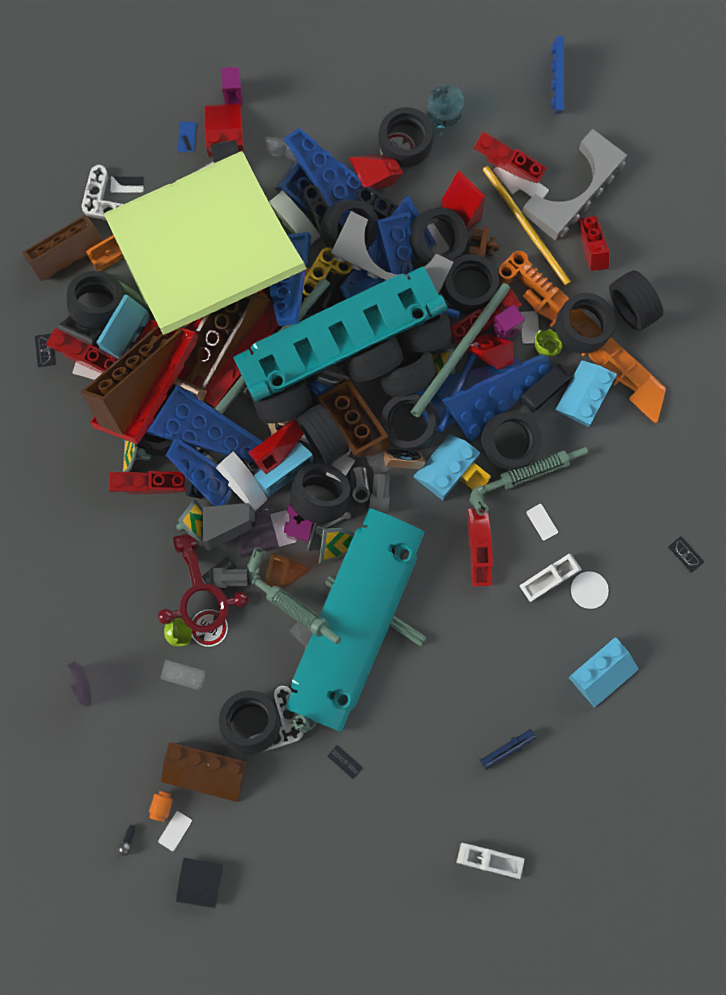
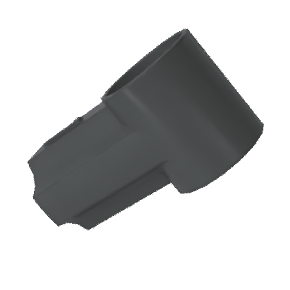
M355 467L349 470L353 503L357 507L363 508L370 502L366 468ZM358 494H365L366 498L358 500L356 496Z
M385 474L374 475L369 508L382 513L389 512L390 476Z
M226 568L209 569V582L219 589L248 586L247 569L227 570Z

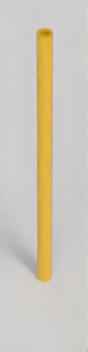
M486 166L483 171L563 284L565 286L570 284L571 281L491 168Z

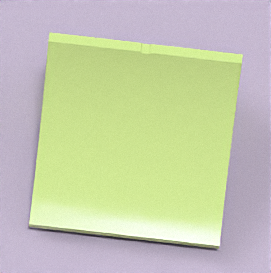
M242 151L104 213L146 304H148L163 335L306 269L303 260L280 224Z

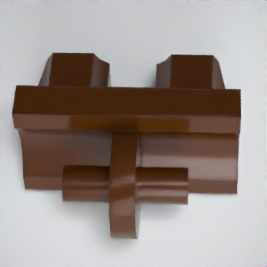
M484 226L483 230L473 229L471 241L481 242V246L470 245L469 254L484 257L485 250H488V256H493L494 251H499L500 245L495 242V237H490V241L487 242L489 226Z

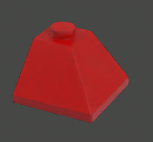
M373 154L350 157L349 159L363 187L371 189L391 187L403 175L395 158Z
M490 333L476 337L466 350L496 369H504L506 366L514 364L513 342Z

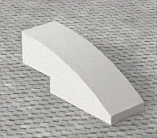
M283 190L269 201L274 213L282 220V223L292 234L309 232L311 235L310 246L321 237L308 218Z
M234 452L217 466L216 469L229 481L228 486L245 503L250 504L251 510L256 511L268 500L255 477Z
M568 554L521 584L520 588L528 600L532 602L582 569L572 554Z
M461 843L457 863L520 879L525 859Z

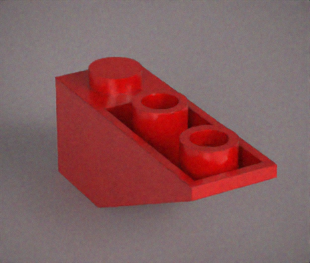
M597 216L578 219L590 271L609 269L610 251Z
M293 419L248 453L257 467L267 475L282 464L304 433L297 421Z

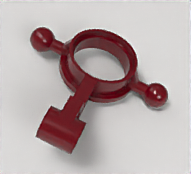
M188 533L173 536L175 550L177 553H182V558L189 569L192 587L183 594L179 610L162 609L158 613V620L161 624L167 625L173 619L181 617L186 626L196 632L206 633L214 631L224 623L228 614V606L244 607L248 603V596L244 592H238L234 597L226 599L224 593L219 588L203 583L197 555L193 551L197 549L196 539ZM198 591L211 593L219 604L217 618L206 626L194 623L187 614V602Z

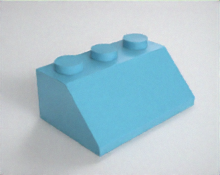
M125 294L97 340L100 349L117 359L123 356L133 347L134 343L136 344L141 331L147 325L150 319L148 311Z
M581 360L555 411L589 428L617 374L602 366Z
M449 434L425 462L422 469H419L413 477L443 501L458 484L462 474L473 462L475 463L479 459L480 452L465 440Z
M299 442L294 446L282 464L267 475L258 468L253 476L269 498L292 481L302 467L311 463L314 464L313 455Z
M615 637L568 678L595 708L639 669L630 653Z

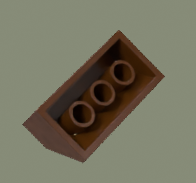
M84 215L22 253L40 281L52 278L54 273L59 270L67 269L74 261L82 260L87 254L86 251L102 242L103 239L94 224Z
M350 379L317 397L320 405L324 407L339 428L355 457L374 456L390 447L388 435Z
M169 742L163 763L161 782L238 802L248 763Z

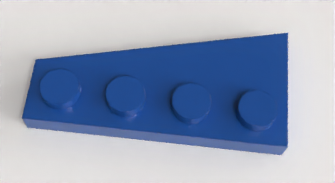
M556 36L555 41L551 44V53L553 54V61L551 62V72H553L551 90H554L551 108H554V114H562L564 110V36Z
M410 212L374 221L389 273L405 275L413 271V265L411 264L412 247H410Z
M178 438L174 439L166 454L167 458L213 506L226 505L233 490L228 486L229 481L216 469L218 464Z

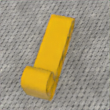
M324 248L305 277L304 286L309 285L314 290L319 282L326 278L329 271L341 278L346 277L352 270V267H350L351 263L346 260L342 263L334 259V254L331 253L333 249ZM329 254L332 257V261L327 262L323 260L322 256ZM339 264H346L348 270L341 271ZM320 270L323 276L317 278L314 276L313 271ZM303 287L302 297L306 299L309 294L304 291Z

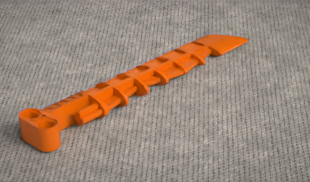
M516 251L498 269L500 284L505 283L508 285L517 277L529 288L522 298L535 309L534 312L536 314L539 313L552 321L550 324L552 328L555 326L558 312L569 298L558 287H553V283H549L547 277L544 278L542 273H538L537 268L534 269L532 267L533 264L528 261L526 253ZM514 260H520L522 264H517ZM502 272H507L510 276H503ZM575 309L569 313L570 325L581 336L593 338L601 334L602 328L581 309ZM612 337L600 349L587 353L594 364L617 374L613 385L621 383L635 393L629 400L654 423H657L666 387Z

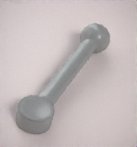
M346 512L344 516L336 519L335 521H332L322 527L317 526L315 528V532L317 534H320V532L323 531V529H326L344 519H350L351 513Z

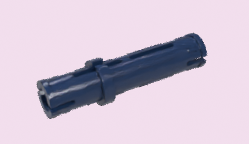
M528 729V731L518 737H512L511 741L479 760L485 770H488V768L516 751H522L524 746L537 740L533 731Z

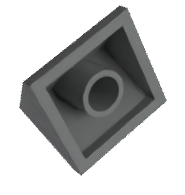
M71 316L58 325L60 331L87 345L99 347L97 340L104 329L91 330L81 327L72 320Z

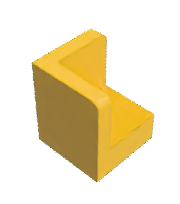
M473 462L462 474L460 481L473 491L479 485H486L490 481L491 476Z

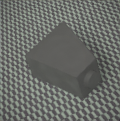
M249 503L203 507V543L206 550H211L252 530V522H255V511L251 510Z

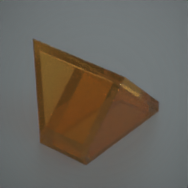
M271 553L264 582L271 587L279 586L284 589L310 569L290 558Z

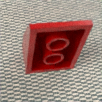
M241 103L205 106V138L208 157H213L212 144L236 140L238 151L244 153Z
M459 170L441 200V208H448L459 214L464 220L468 231L482 219L486 196Z

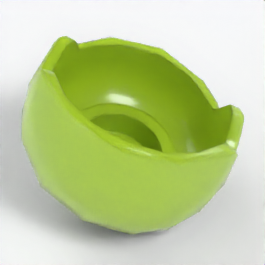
M540 329L537 332L534 342L535 349L539 354L551 357L561 352L563 344L559 340L557 332L551 329L547 331Z
M181 617L173 619L170 624L164 627L165 639L170 645L175 647L186 646L190 644L192 639V629L186 626Z

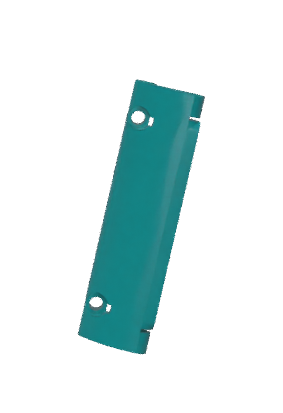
M424 266L407 274L408 278L404 274L394 276L298 322V324H294L256 342L251 346L253 355H251L248 349L234 356L233 358L254 401L257 402L276 392H282L285 388L416 325H422L425 321L447 311L448 308L443 297L438 295ZM419 311L423 314V317L416 319L413 317V313ZM276 378L283 380L280 386L273 385V381Z
M369 508L362 524L367 528L359 527L356 530L320 614V617L328 622V629L341 637V641L339 644H335L324 635L317 637L312 633L291 684L292 689L298 692L297 694L291 692L285 709L339 732H342L350 711L356 707L417 561V550L425 535L424 531ZM395 546V547H397V548H396L395 553L393 554L391 551H392L393 547ZM409 552V557L403 560V555ZM332 692L335 693L333 700L330 699ZM348 697L347 704L343 706L342 700Z

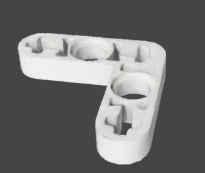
M101 165L94 166L90 171L82 209L88 217L106 220L104 209L107 207L115 209L124 204L102 200L108 174L105 167ZM99 171H101L103 175L99 176L98 183L96 174H99ZM97 187L100 189V192L97 195H92L90 193L92 188ZM91 200H93L94 208H92L91 211H88L87 207L91 206Z
M279 686L274 692L283 725L279 731L281 740L278 744H272L265 751L298 742L303 737V733L300 732L297 734V738L288 736V741L284 742V735L281 731L285 730L286 734L290 733L291 728L295 727L293 720L297 721L295 717L298 716L294 712L292 719H285L283 716L285 706L280 708V704H284L283 699L278 698V695L281 693L280 691L284 690L289 693L286 696L287 701L291 694V690L287 686ZM260 734L253 735L250 738H254Z

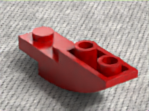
M484 131L473 149L486 156L488 162L533 183L538 184L547 167L517 148L512 150Z
M512 290L506 294L478 335L491 329L495 316L512 305H515L517 309L522 307ZM485 307L481 310H476L450 327L451 336L457 345L463 340Z
M54 328L46 343V346L63 354L64 357L101 374L118 360L114 356L90 344L87 345Z
M149 471L148 473L109 472V492H125L127 494L185 492V475L182 472Z
M468 509L472 586H492L493 556L488 512L484 514L483 510H481L483 513L481 516L477 514L476 509Z

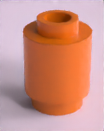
M159 791V794L154 793L149 809V818L164 822L165 818H168L173 803L170 793Z

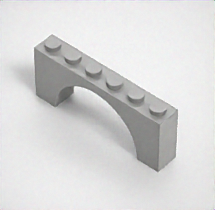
M594 129L581 141L579 150L588 159L592 169V183L589 188L579 197L564 202L549 201L534 194L523 207V215L555 241L568 232V226L578 221L581 211H586L592 204L591 200L594 197L598 198L604 190L603 186L605 184L609 185L615 178L614 174L617 171L620 172L626 165L625 159L627 155Z
M351 211L331 252L334 254L333 258L342 263L344 260L350 262V267L358 271L361 268L367 270V275L376 280L378 277H381L386 281L397 276L398 274L389 273L381 269L370 258L364 240L368 219ZM435 253L432 260L424 268L437 293H439L453 262Z

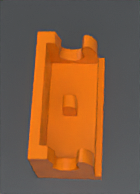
M114 235L86 251L97 271H103L124 258Z

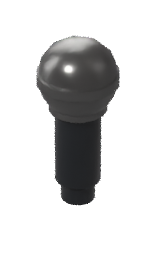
M133 825L129 826L123 842L118 846V853L122 856H127L131 852V841L135 833V826Z

